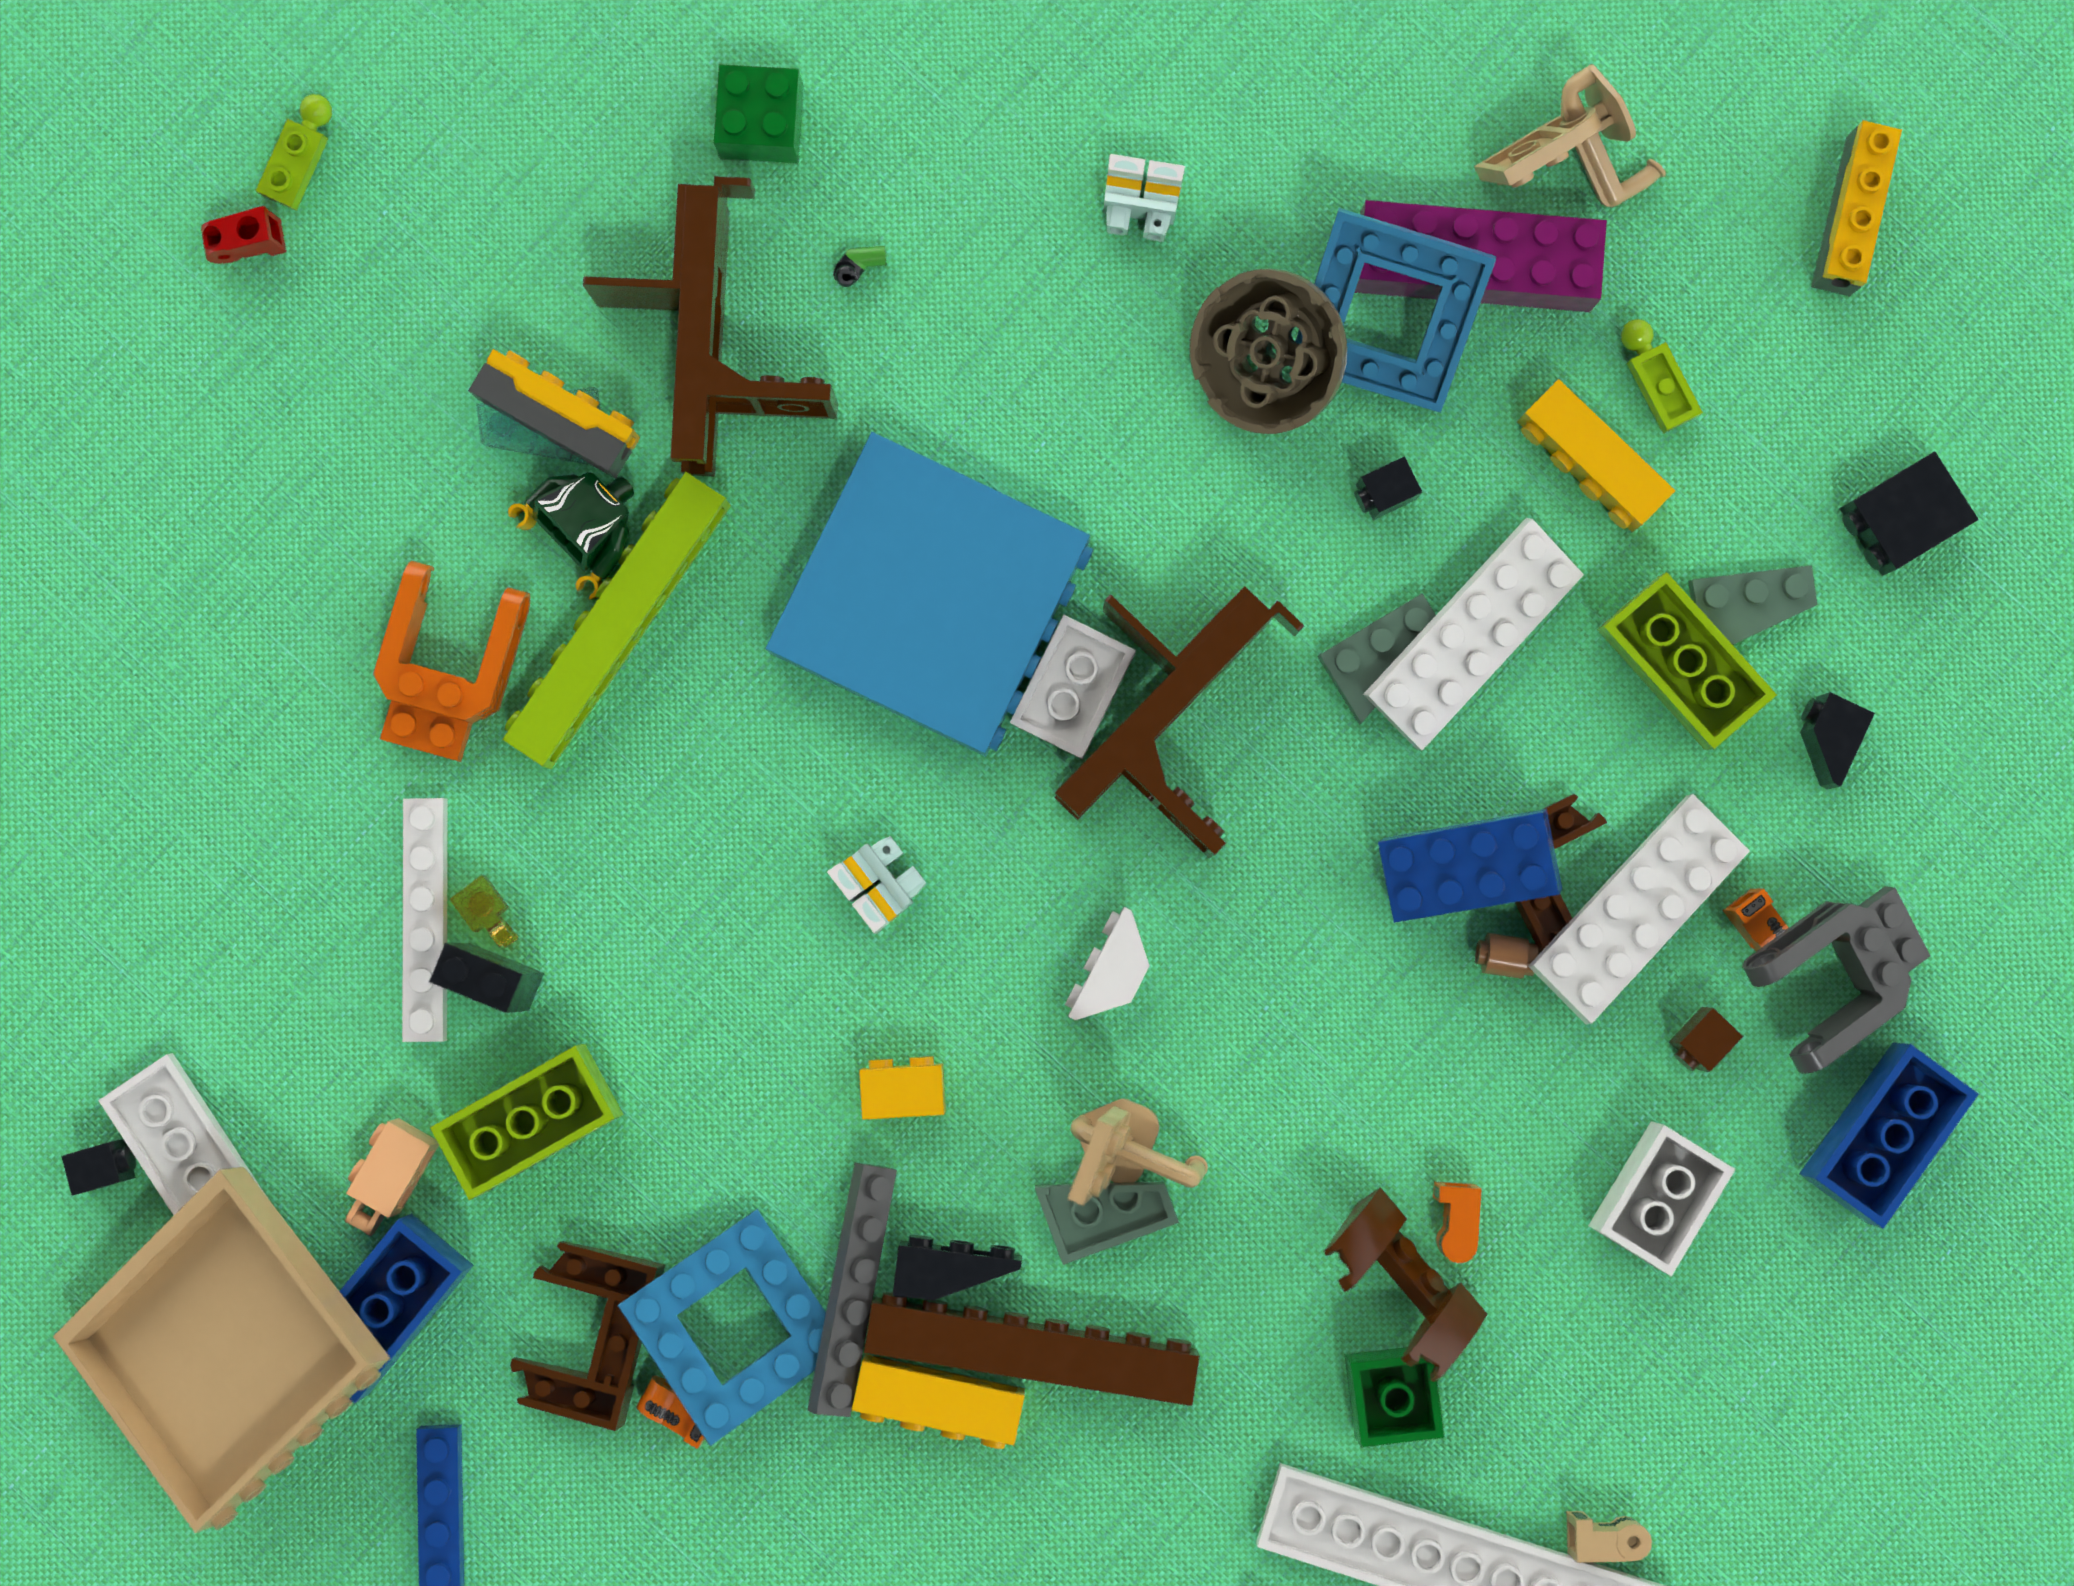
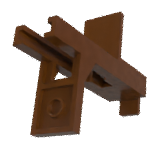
M714 176V186L678 184L672 280L583 277V286L598 307L679 311L671 460L673 462H681V473L683 475L687 472L692 476H715L718 414L837 419L838 402L831 384H825L824 379L804 377L800 379V383L784 382V378L780 376L764 375L760 377V381H750L721 363L730 215L727 207V198L754 199L755 188L750 178Z
M1244 586L1195 638L1175 656L1110 594L1104 600V614L1169 676L1055 792V799L1078 821L1123 775L1208 858H1211L1226 844L1221 838L1225 832L1208 815L1201 819L1191 809L1195 803L1183 790L1176 787L1172 791L1166 785L1155 741L1260 634L1273 618L1293 636H1296L1304 625L1279 601L1268 609Z

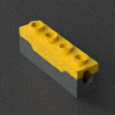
M1863 120L1846 137L1811 287L1850 297L1867 283L1902 129Z
M493 349L487 358V363H484L468 391L489 407L616 479L631 455V450L635 448L640 439L638 434L632 429L634 422L615 410L608 415L597 409L599 402L580 390L577 391L576 395L564 390L562 387L565 383L543 370L541 375L529 370L530 362L520 355L509 350L505 356Z

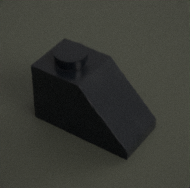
M1831 692L1817 696L1816 699L1812 698L1808 702L1802 713L1801 719L1805 723L1800 732L1819 785L1825 789L1842 786L1875 714Z

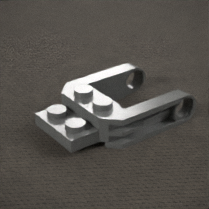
M1883 887L1860 905L1825 901L1743 962L1742 967L1751 984L1755 987L1767 986L1779 981L1832 943L1854 987L1860 991V995L1808 1032L1809 1037L1791 1051L1789 1055L1799 1073H1813L1827 1067L1905 1009L1911 984L1908 972L1929 958L1930 954L1895 887Z

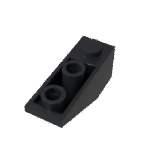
M909 1235V1241L901 1240L899 1244L893 1295L936 1300L1020 1270L1022 1255H1015V1248L1008 1246L991 1245L990 1251L975 1250L974 1243L968 1241L950 1240L949 1246L933 1244L934 1238Z

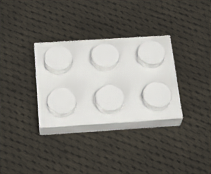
M1063 615L1010 724L1083 759L1136 650Z

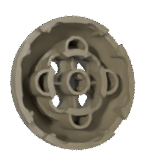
M1256 269L1238 274L1229 279L1220 287H1217L1204 301L1195 318L1191 332L1190 361L1195 380L1199 379L1205 394L1209 398L1208 404L1222 418L1246 431L1276 434L1293 430L1317 417L1332 401L1345 374L1347 339L1337 309L1318 286L1308 279L1289 271ZM1257 316L1260 320H1268L1269 325L1265 332H1260L1256 329L1255 319ZM1295 326L1302 332L1303 340L1301 344L1294 342L1291 332ZM1272 344L1274 345V349H1276V354L1272 350ZM1249 354L1252 362L1258 367L1256 371H1253L1248 362L1247 356ZM1285 366L1292 367L1289 373L1292 383L1286 382L1282 377V370Z

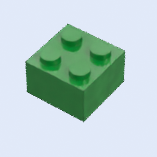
M719 64L714 145L720 159L799 163L804 91L799 69Z
M1407 1347L1344 1354L1354 1436L1361 1448L1445 1438L1438 1382L1430 1380V1373L1435 1365L1425 1361L1420 1356L1417 1364L1412 1367L1408 1366L1401 1359Z

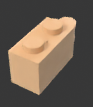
M400 1118L387 1121L386 1124L381 1123L376 1128L369 1141V1144L373 1146L365 1160L360 1159L356 1163L348 1177L352 1184L346 1194L356 1199L350 1209L345 1222L369 1236L375 1233L385 1216L390 1218L401 1213L439 1146L435 1138ZM365 1205L375 1210L372 1217L362 1212Z

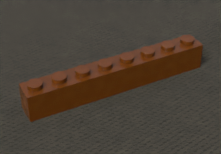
M884 1292L882 1298L875 1297L872 1302L864 1353L1188 1406L1193 1404L1200 1355L1197 1349L1191 1348L1192 1343L1186 1340L1168 1338L1167 1343L1162 1344L1150 1342V1335L1138 1332H1126L1125 1338L1110 1335V1329L1095 1325H1086L1085 1331L1070 1329L1069 1322L1058 1319H1045V1324L1028 1322L1029 1316L1015 1312H1005L1004 1318L990 1316L988 1315V1309L978 1306L966 1305L963 1311L947 1309L948 1303L940 1300L924 1299L922 1305L907 1302V1297L894 1296L891 1292Z

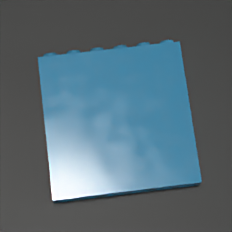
M871 432L765 649L775 657L986 757L990 749L998 750L1007 731L1001 727L1007 712L1012 715L1015 714L1024 693L1018 691L1025 676L1032 679L1042 657L1036 655V652L1042 640L1049 643L1058 626L1059 621L1053 617L1059 604L1066 607L1074 593L1076 585L1071 583L1076 569L1084 571L1094 550L1088 547L1090 535Z

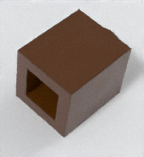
M1701 1007L1669 1043L1678 1050L1674 1056L1690 1071L1698 1069L1710 1072L1743 1036L1714 1008Z

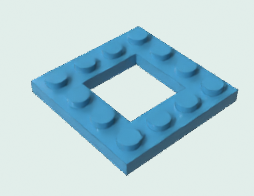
M1339 208L1314 284L1331 300L1340 315L1343 325L1364 263L1442 286L1416 359L1346 338L1347 364L1342 383L1441 413L1493 270L1496 256ZM1299 329L1295 342L1301 344L1303 335Z
M758 1209L617 1305L709 1446L815 1371L826 1315L825 1310ZM745 1268L789 1337L721 1384L677 1315Z

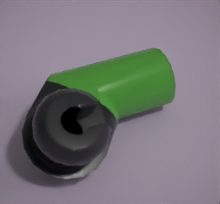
M885 246L848 249L834 268L833 275L837 283L843 287H850L857 282L867 267L886 266Z

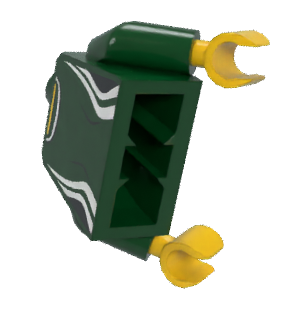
M591 472L581 476L575 474L552 476L544 480L527 496V503L525 505L520 503L511 505L508 509V515L516 518L524 511L525 518L522 522L518 523L517 528L529 530L537 522L584 572L590 568L592 571L590 576L580 577L575 585L576 590L581 591L588 580L592 581L595 586L594 592L589 597V600L597 598L596 593L602 584L601 579L609 577L623 555L629 535V529L626 525L629 511L623 503L634 496V490L631 484L622 476L617 477L607 486Z

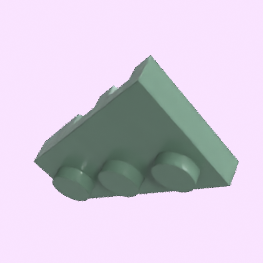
M1812 565L1692 579L1689 581L1690 596L1693 602L1732 645L1817 605Z
M1423 593L1318 656L1359 725L1375 708L1363 694L1436 616Z
M1164 1182L1109 1183L1107 1189H1102L1099 1197L1092 1196L1083 1206L1067 1199L1073 1184L1035 1185L1034 1187L1063 1265L1179 1223Z

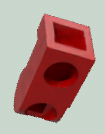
M265 206L214 219L201 226L205 256L207 261L211 263H232L242 257L248 258L268 253L271 256L287 253L281 219Z

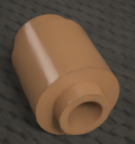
M1488 933L1485 941L1479 940L1477 943L1475 963L1481 965V970L1484 974L1522 979L1524 975L1533 976L1535 973L1528 965L1538 956V945L1529 943L1527 938Z

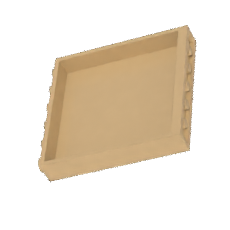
M245 1167L219 1170L53 1336L195 1533L211 1527L219 1530L230 1523L238 1515L235 1509L243 1501L248 1502L259 1495L266 1488L264 1481L271 1474L275 1475L288 1467L295 1459L292 1454L300 1446L304 1447L318 1438L323 1432L321 1425L325 1421L339 1416L352 1404L350 1397L357 1390L362 1391L372 1385L381 1376L378 1370L390 1359Z

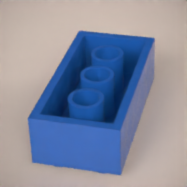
M1547 809L1392 836L1378 842L1394 923L1559 895L1562 891Z
M1893 1042L1799 1174L1865 1223L1884 1229L1979 1093L1913 1045Z
M412 1213L398 1219L339 1291L390 1357L378 1370L381 1376L372 1385L362 1391L357 1390L350 1397L354 1404L371 1393L474 1266Z

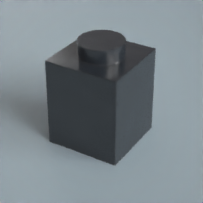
M1405 456L1362 476L1356 484L1358 490L1354 492L1361 510L1364 513L1369 512L1373 520L1417 500L1422 494V490Z
M124 1139L107 1142L61 1156L72 1196L136 1178L134 1173L136 1158Z

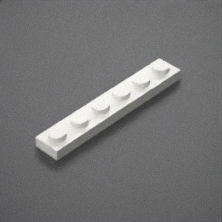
M445 798L403 799L402 1042L447 1041V989L429 982L443 946L447 943L448 799Z

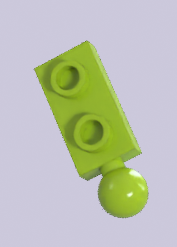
M318 94L308 95L301 101L299 107L300 115L303 119L301 124L290 119L286 120L256 188V192L295 211H297L328 141L326 136L316 130L330 121L332 106L325 97Z
M1634 319L1627 322L1621 331L1623 345L1631 351H1636L1638 354L1637 357L1630 359L1627 365L1664 434L1700 416L1703 411L1667 343L1665 342L1653 348L1651 342L1654 333L1651 325L1645 320Z

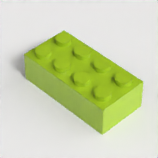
M1667 572L1655 578L1597 629L1704 750L1715 749L1777 696L1773 689Z
M586 1044L573 1046L431 1126L430 1129L467 1198L472 1200L624 1114Z

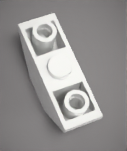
M1123 907L1120 914L1112 911L1102 933L1108 935L1102 950L1093 948L1083 968L1090 972L1083 987L1075 984L1065 1003V1006L1071 1008L1068 1017L1074 1020L1131 1003L1150 966L1132 910Z

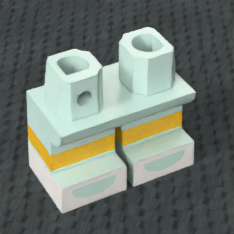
M1110 154L1103 213L1106 214L1107 232L1116 235H1127L1130 218L1146 220L1143 237L1153 241H1164L1169 224H1174L1185 166L1150 160L1144 197L1140 198L1146 159Z
M891 836L878 841L873 846L865 844L842 863H838L827 871L846 898L851 902L881 881L875 888L852 903L853 907L875 934L914 903L912 898L926 885V881L914 866L898 878H895L889 871L887 866L904 854Z

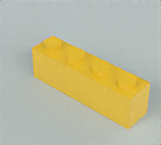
M1560 379L1517 421L1522 426L1521 432L1525 438L1534 445H1542L1551 454V462L1564 473L1570 472L1580 482L1579 488L1591 500H1599L1609 510L1608 515L1610 519L1622 529L1628 528L1631 532L1635 531L1676 491Z
M865 1354L861 1364L852 1411L860 1412V1418L870 1422L882 1423L884 1418L901 1421L900 1426L908 1430L924 1431L925 1427L941 1430L940 1435L949 1439L964 1440L965 1435L981 1438V1444L984 1446L1004 1449L1005 1444L1013 1446L1015 1444L1025 1397V1388Z

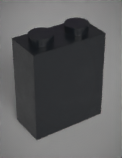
M1935 451L1839 508L1844 515L1842 520L1850 534L1858 537L1865 548L1864 556L1873 569L1879 570L1882 576L1897 570L1979 520Z
M445 943L429 982L502 1012L513 1013L529 1011L544 973L471 943Z

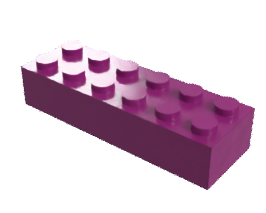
M1365 200L1361 209V215L1496 256L1493 270L1481 300L1483 304L1591 312L1601 300L1607 220ZM1364 263L1354 293L1437 300L1442 286Z

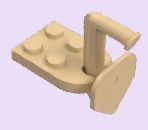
M1593 64L1577 72L1566 81L1562 89L1561 116L1545 123L1474 166L1481 181L1497 183V185H1508L1515 188L1533 179V172L1542 166L1550 167L1565 160L1569 156L1568 151L1575 147L1599 202L1606 207H1615L1652 185L1660 177L1666 176V171L1659 163L1653 159H1648L1647 165L1641 171L1620 183L1598 133L1601 131L1610 140L1628 142L1635 138L1636 129L1623 98ZM1584 89L1588 107L1583 106L1578 95Z
M1122 1098L1080 1115L1071 1123V1133L1080 1141L1085 1154L1067 1199L1082 1206L1092 1196L1099 1197L1102 1189H1107L1110 1181L1115 1183L1135 1182L1141 1177L1144 1169L1190 1188L1196 1187L1207 1173V1162L1201 1156H1191L1185 1163H1182L1152 1150L1159 1133L1158 1118L1149 1108L1128 1099Z

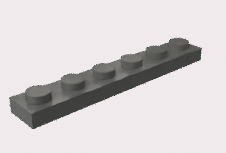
M854 1163L807 1409L811 1413L851 1417L897 1173L896 1169Z

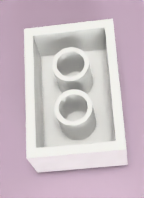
M1651 1121L1588 1226L1672 1277L1735 1169L1667 1126Z

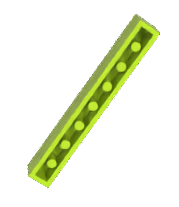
M687 472L684 473L681 479L675 478L669 484L664 493L666 501L658 512L652 511L645 519L641 531L644 533L636 545L630 544L624 550L618 562L621 565L613 578L607 577L602 582L596 593V597L599 599L590 612L585 610L578 617L573 626L575 634L567 645L563 643L557 648L550 660L553 666L545 678L539 677L533 683L527 694L530 700L522 711H515L505 725L504 730L507 733L502 740L542 767L550 770L553 768L731 507L724 496Z

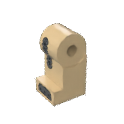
M1566 1511L1567 1553L1577 1563L1638 1561L1645 1558L1651 1550V1535L1646 1528L1631 1517L1621 1516L1611 1522L1593 1523V1520L1583 1511Z

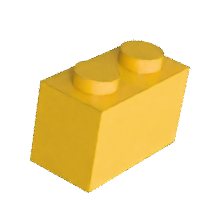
M934 1056L909 1058L910 1065L893 1066V1059L869 1060V1068L859 1070L862 1120L944 1115L946 1113L943 1063L934 1064Z

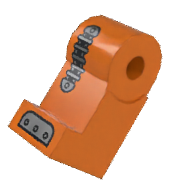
M1764 888L1750 889L1722 910L1748 945L1755 951H1758L1789 928L1772 906L1773 900Z
M1434 1181L1433 1198L1440 1203H1444L1443 1227L1437 1233V1247L1452 1262L1466 1263L1474 1257L1478 1248L1482 1189L1475 1184Z
M652 1376L636 1408L647 1418L664 1425L684 1437V1442L698 1449L705 1441L704 1437L666 1379Z

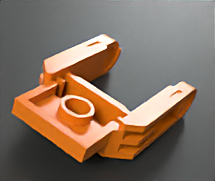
M410 561L404 570L373 672L386 699L391 700L380 740L461 762L472 724L480 719L484 720L500 710L528 616L530 594L510 587L504 591L477 680L473 683L462 677L410 663L427 608V603L424 601L430 583L431 571H434L433 566Z

